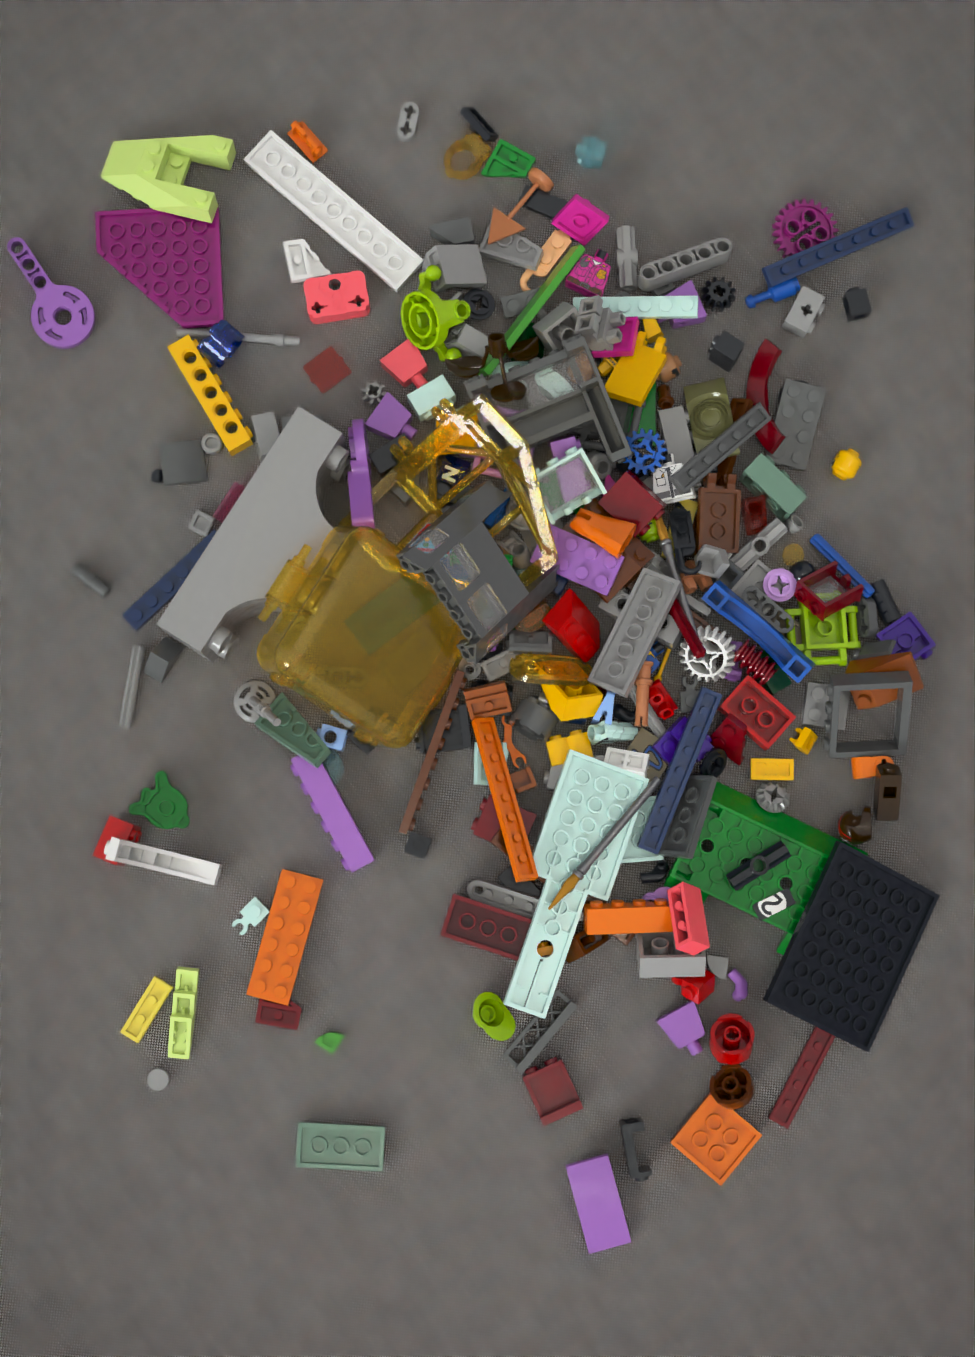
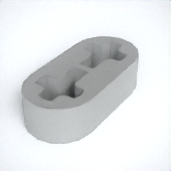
M413 102L405 103L400 111L397 136L402 142L412 141L416 134L419 108ZM410 109H413L411 118L408 119L407 112H409ZM406 125H409V132L407 135H403Z

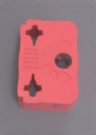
M362 271L314 277L304 282L303 287L307 311L313 324L365 317L370 313L371 308L367 284ZM337 285L338 290H333V286ZM361 301V306L357 307V302ZM317 308H320V313H316Z

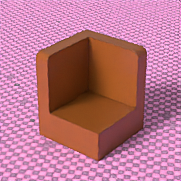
M530 766L510 774L517 795L537 787Z

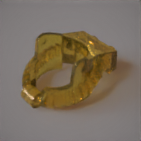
M479 134L465 135L463 139L456 140L447 149L444 155V167L446 168L444 173L450 179L453 177L458 180L472 178L480 170L482 162L490 155V146L487 143H483V139ZM465 149L474 154L476 160L469 166L467 171H454L451 168L450 160L455 153Z

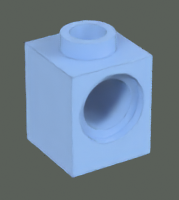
M322 724V728L318 727L316 734L329 749L343 752L349 732L345 729ZM329 732H334L337 735L333 743H328L325 740Z

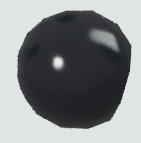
M798 561L791 566L790 572L794 575L797 582L815 572V568L807 561Z

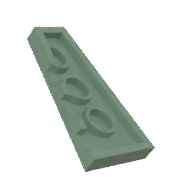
M282 692L270 705L272 712L281 720V724L274 726L268 719L261 716L254 724L257 728L318 769L331 754V751Z

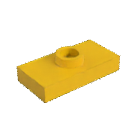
M751 758L750 780L793 781L794 759Z

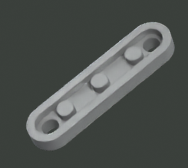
M481 878L473 880L467 889L469 897L474 901L529 919L533 918L540 898ZM477 886H481L483 892H479Z

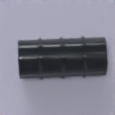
M881 579L870 584L875 589L871 597L876 603V608L884 625L901 618L898 607L894 602V597H892L885 580Z

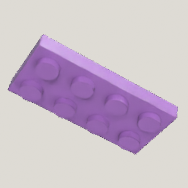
M547 523L530 562L544 569L559 565L556 574L608 597L625 557L621 555L617 559L599 545Z

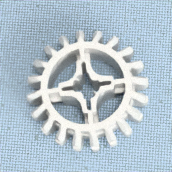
M707 625L705 630L702 626L697 628L699 639L707 653L705 654V659L697 661L686 640L681 643L680 647L682 650H680L679 655L683 656V658L680 660V663L687 664L684 667V671L690 669L692 671L690 677L697 674L698 681L705 677L706 683L711 678L716 682L719 677L723 679L726 677V673L732 671L731 666L736 664L733 662L735 657L733 650L736 648V645L729 644L732 641V637L726 639L724 637L726 631L720 634L718 633V627H715L712 631L710 625ZM723 654V664L717 667L716 657Z

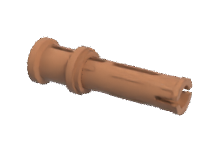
M651 661L644 662L634 682V685L637 686L634 726L641 727V718L642 726L648 727L649 686L653 684V680H651V667L654 665V662Z

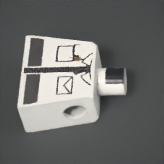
M673 454L663 455L667 458L662 460L663 467L656 468V472L653 473V492L666 504L697 498L694 487L685 494L681 495L669 477L684 464H675Z

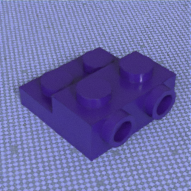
M911 611L875 635L878 641L896 640L891 654L911 651L914 661L920 658L925 660L934 653L932 650L936 646L935 642Z
M679 717L651 746L668 766L689 717ZM708 734L705 737L696 762H700L705 757L706 752H709L714 747L710 743L712 739Z

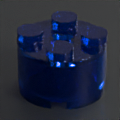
M223 319L212 326L209 330L211 335L206 339L204 338L197 346L199 353L218 369L225 364V359L232 357L245 338L242 333Z

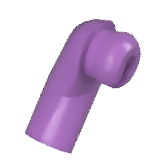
M733 968L727 975L735 983V991L732 993V997L735 1001L740 1002L748 995V982L736 968Z

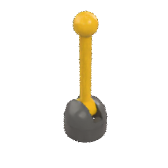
M680 638V640H679L678 644L676 645L675 649H677V648L679 647V645H680V643H681V641H682V638ZM665 645L667 650L662 660L657 675H655L653 678L654 682L657 679H660L662 681L661 675L664 670L667 659L669 657L670 651L674 650L667 645Z

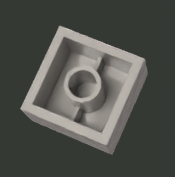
M564 301L548 314L543 309H540L537 313L541 320L534 324L532 328L548 353L556 349L563 350L561 341L576 336L574 331L579 315L575 306Z

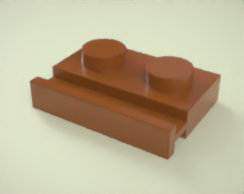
M505 680L463 690L471 721L475 718H485L512 712Z

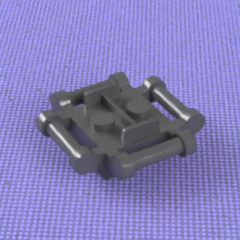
M610 398L625 437L629 436L632 438V431L638 433L641 414L646 406V400L639 407ZM633 407H634V412H633V416H632L631 426H630V430H629V432H628V428H629V424H630V419H631V414H632V410H633ZM594 424L569 433L581 436L579 440L584 451L586 449L604 451L601 442L589 441V439L600 440Z

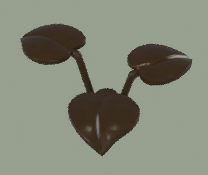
M495 332L488 335V345L485 346L483 360L477 356L445 359L446 366L453 375L460 378H469L479 374V369L485 366L488 354L490 353L493 358L499 359L504 383L496 385L491 389V397L499 402L521 400L526 395V387L520 381L507 382L503 357L506 353L508 358H514L516 361H527L535 358L539 353V338L536 336L514 343L509 350L504 334Z

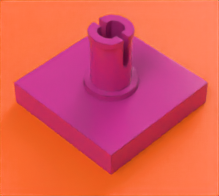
M575 194L556 214L551 224L585 246L608 223L610 216L592 205L589 200Z
M626 317L625 325L617 326L623 335L622 342L615 343L613 350L592 351L593 358L634 356L640 323L638 317Z

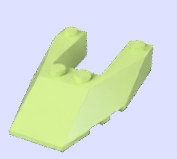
M215 135L113 141L101 173V178L118 189L128 192L136 200H141L148 204L153 210L212 223L218 208L215 193L184 186L183 184L191 162L231 170L236 150L233 139Z

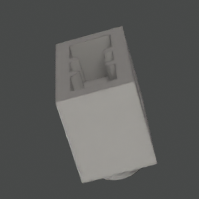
M803 286L781 328L803 339L806 333L811 334L816 325V322L813 321L815 316H820L826 306L822 303L825 296ZM804 310L808 312L806 316L803 315Z

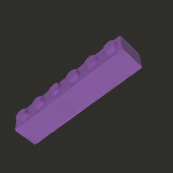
M300 756L292 758L293 764L290 765V768L295 777L300 776L303 782L300 786L304 794H309L313 802L310 805L315 814L320 813L323 819L320 823L326 833L330 832L333 840L330 842L336 852L340 850L343 856L341 862L345 870L348 871L350 869L353 873L375 861L372 852L324 764L322 763L317 769Z

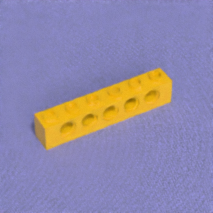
M188 334L167 346L231 456L253 445L250 439L253 437L252 432L248 426L243 427L240 421L243 417L237 408L233 410L230 403L233 400L228 392H222L220 388L222 382L217 373L212 375L209 370L212 365L206 356L202 358L199 353L202 348L196 339L192 340ZM189 357H196L195 362L187 363ZM202 373L207 374L203 381L197 380L198 375ZM210 391L217 392L214 398H207ZM221 408H226L227 413L225 415H217ZM235 425L238 427L235 433H228L230 426Z

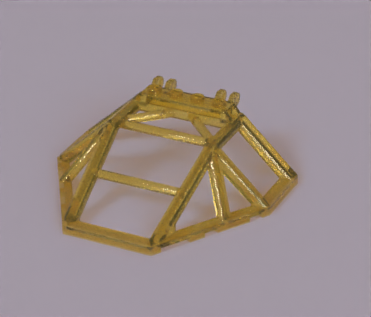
M482 393L456 410L452 403L443 398L439 401V405L449 416L446 418L445 413L439 407L434 406L431 409V413L440 423L439 426L415 447L404 436L398 439V443L403 450L398 445L392 444L389 449L399 462L372 488L373 506L397 483L427 514L389 553L368 531L353 532L351 510L338 524L383 569L388 571L395 570L403 573L405 577L430 585L422 572L418 574L413 572L407 573L401 567L395 555L405 548L427 523L432 524L443 514L440 510L495 462L510 492L513 493L512 496L517 507L489 529V533L494 537L522 514L543 555L518 575L526 588L556 564L559 559L529 443ZM481 412L511 445L501 450L471 417ZM467 432L480 447L452 444ZM446 452L487 457L437 501L436 458ZM519 456L522 468L513 459ZM427 466L429 497L412 481ZM522 484L527 487L530 500H529V498H528V496H527V494H526V492H525V490H524ZM451 578L459 591H463L470 585ZM478 590L471 596V598L485 602Z

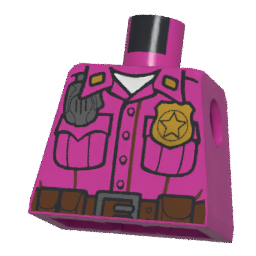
M597 249L594 257L584 254L567 276L565 287L585 297L597 295L602 297L611 266L605 263L608 253Z

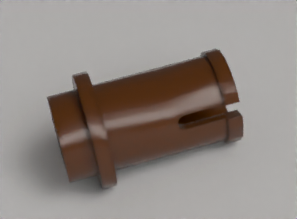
M666 384L659 385L657 387L658 406L663 410L672 408L674 398L671 396L670 387H666Z

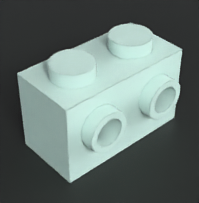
M442 374L409 393L407 400L420 422H422L423 420H431L442 409L447 410L451 408L454 402H456V395Z

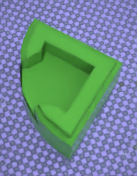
M329 1032L320 1036L314 1043L333 1054L345 1035L338 1032Z

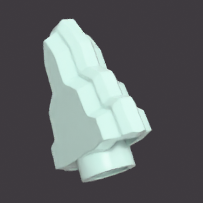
M605 720L598 724L589 725L587 730V736L592 745L630 741L638 733V728L634 727L631 723L612 721V725L605 724Z

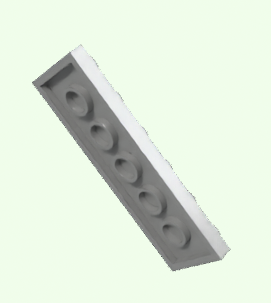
M643 567L587 679L589 683L627 698L683 585L681 581Z

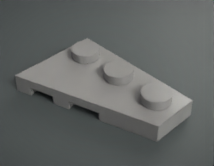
M490 222L479 248L481 256L537 271L544 254L543 249L517 233L488 245Z

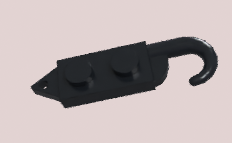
M677 502L673 511L669 513L676 565L681 573L693 575L700 571L702 562L698 561L697 566L692 569L685 566L684 558L693 555L696 546L691 513L680 502Z

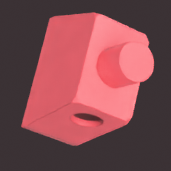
M409 339L380 359L381 367L404 388L413 383L418 389L428 383L423 376L428 371L427 364L419 349Z

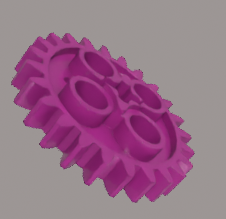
M803 198L800 204L795 199L792 204L787 203L785 208L779 211L780 215L774 218L777 222L772 225L777 230L771 235L777 237L773 244L780 245L777 252L784 251L782 258L803 251L799 243H803L806 249L836 237L834 234L839 229L833 228L837 221L830 220L834 214L830 213L827 215L828 207L821 209V202L814 205L813 199L807 204L806 199ZM804 215H808L811 218V222L806 221ZM818 222L820 224L819 226L813 228L809 233H806L803 236H801L798 240L794 242L790 241L794 237L798 236L802 231H805L808 228H810L815 223ZM788 225L794 228L795 233L788 230ZM816 232L822 235V239L816 237Z

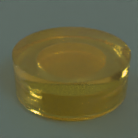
M797 544L786 546L782 552L783 561L790 566H793L798 561H802L804 558V551Z

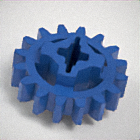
M641 428L640 434L632 431L633 437L626 436V439L629 441L628 444L631 451L636 456V461L634 462L632 458L628 460L626 457V461L623 463H630L628 466L629 470L635 467L636 474L643 470V474L647 475L649 469L655 473V466L662 468L660 461L667 459L663 456V453L667 452L668 449L662 448V445L666 443L665 440L659 441L660 434L657 433L653 436V430L651 429L646 433L645 429ZM643 438L641 443L633 444L636 440ZM652 441L656 443L658 452L654 451ZM646 446V450H648L653 455L645 454L642 457V454L639 453V451H637L636 448L644 449ZM655 459L650 465L644 466L646 461Z

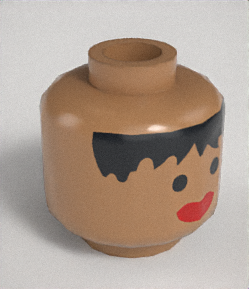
M665 352L667 361L656 379L657 382L661 380V382L667 383L680 375L679 367L682 366V363L677 354L673 356L670 352Z

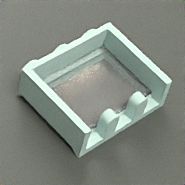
M573 446L565 451L566 455L560 459L554 457L546 462L547 466L540 470L537 467L527 473L529 477L525 480L551 525L560 517L571 514L579 506L590 503L598 495L607 493L582 447L576 448V446Z

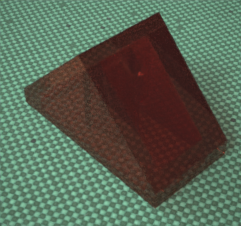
M765 495L743 499L740 509L746 535L757 534L767 525Z

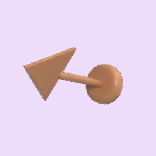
M535 167L530 169L528 177L533 186L508 216L493 207L488 245L526 230L523 226L512 220V218L537 188L541 191L549 192L554 187L552 180L543 171Z

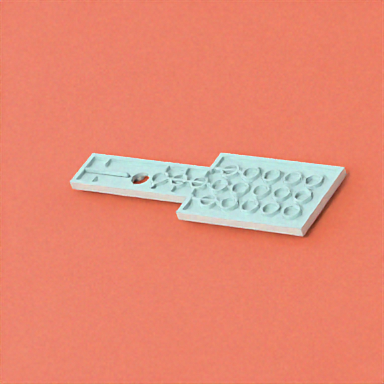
M568 750L532 853L538 877L544 878L546 881L503 1002L504 1005L543 1019L546 1018L587 895L608 901L639 809L590 866L588 872L583 875L584 878L578 881L575 888L552 909L549 910L548 908L565 881L572 875V871L589 856L647 787L648 778L577 751ZM548 940L551 942L553 952L550 956L541 957L538 954L537 946L541 941Z

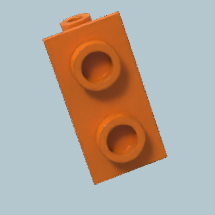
M295 120L291 123L292 129L287 132V135L312 163L328 152V149L303 121L297 122Z

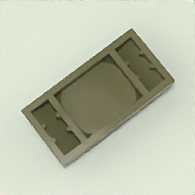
M724 377L683 387L696 453H699L734 423ZM737 448L728 457L739 455L740 449Z

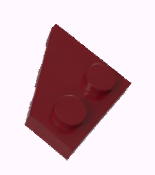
M729 713L710 736L712 739L710 743L715 748L723 749L727 757L738 766L744 760L743 749L746 744L747 725Z
M259 999L255 1023L298 1031L302 1008L291 1000L289 1006Z

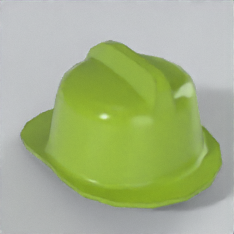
M484 992L477 996L473 1004V1019L475 1023L497 1041L509 1039L514 1034L516 1028L515 1020L502 1000L492 992Z

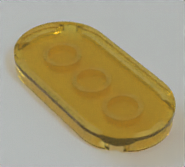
M522 653L516 655L514 659L512 657L509 663V672L512 676L520 681L532 684L584 686L589 684L587 679L592 671V667L588 663L584 665L579 658L571 656Z

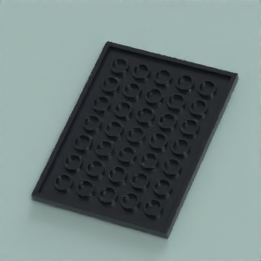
M836 840L763 1001L869 1053L940 895Z

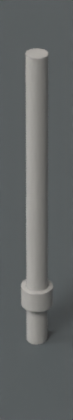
M177 328V336L182 337L189 334L190 337L273 343L275 346L301 344V337L285 336V334L280 333L266 335Z

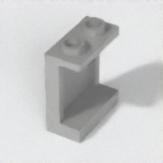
M478 244L435 245L426 253L429 266L437 265L441 270L440 279L433 281L435 292H443L448 287L481 289L487 284Z

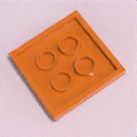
M709 1093L670 1140V1143L722 1186L761 1138L762 1134L734 1110L726 1109L718 1104L711 1093Z

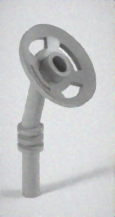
M249 681L237 690L234 697V707L242 719L255 723L261 716L268 719L274 726L281 724V720L272 712L271 707L268 706L276 699L275 693L269 685L261 681ZM260 686L264 688L268 692L270 697H267L263 691L258 689V687ZM250 687L251 691L246 694L245 698H240L242 692ZM257 692L263 696L262 699L258 695H256ZM246 704H249L253 709H248ZM243 705V708L251 713V717L244 714L240 706Z

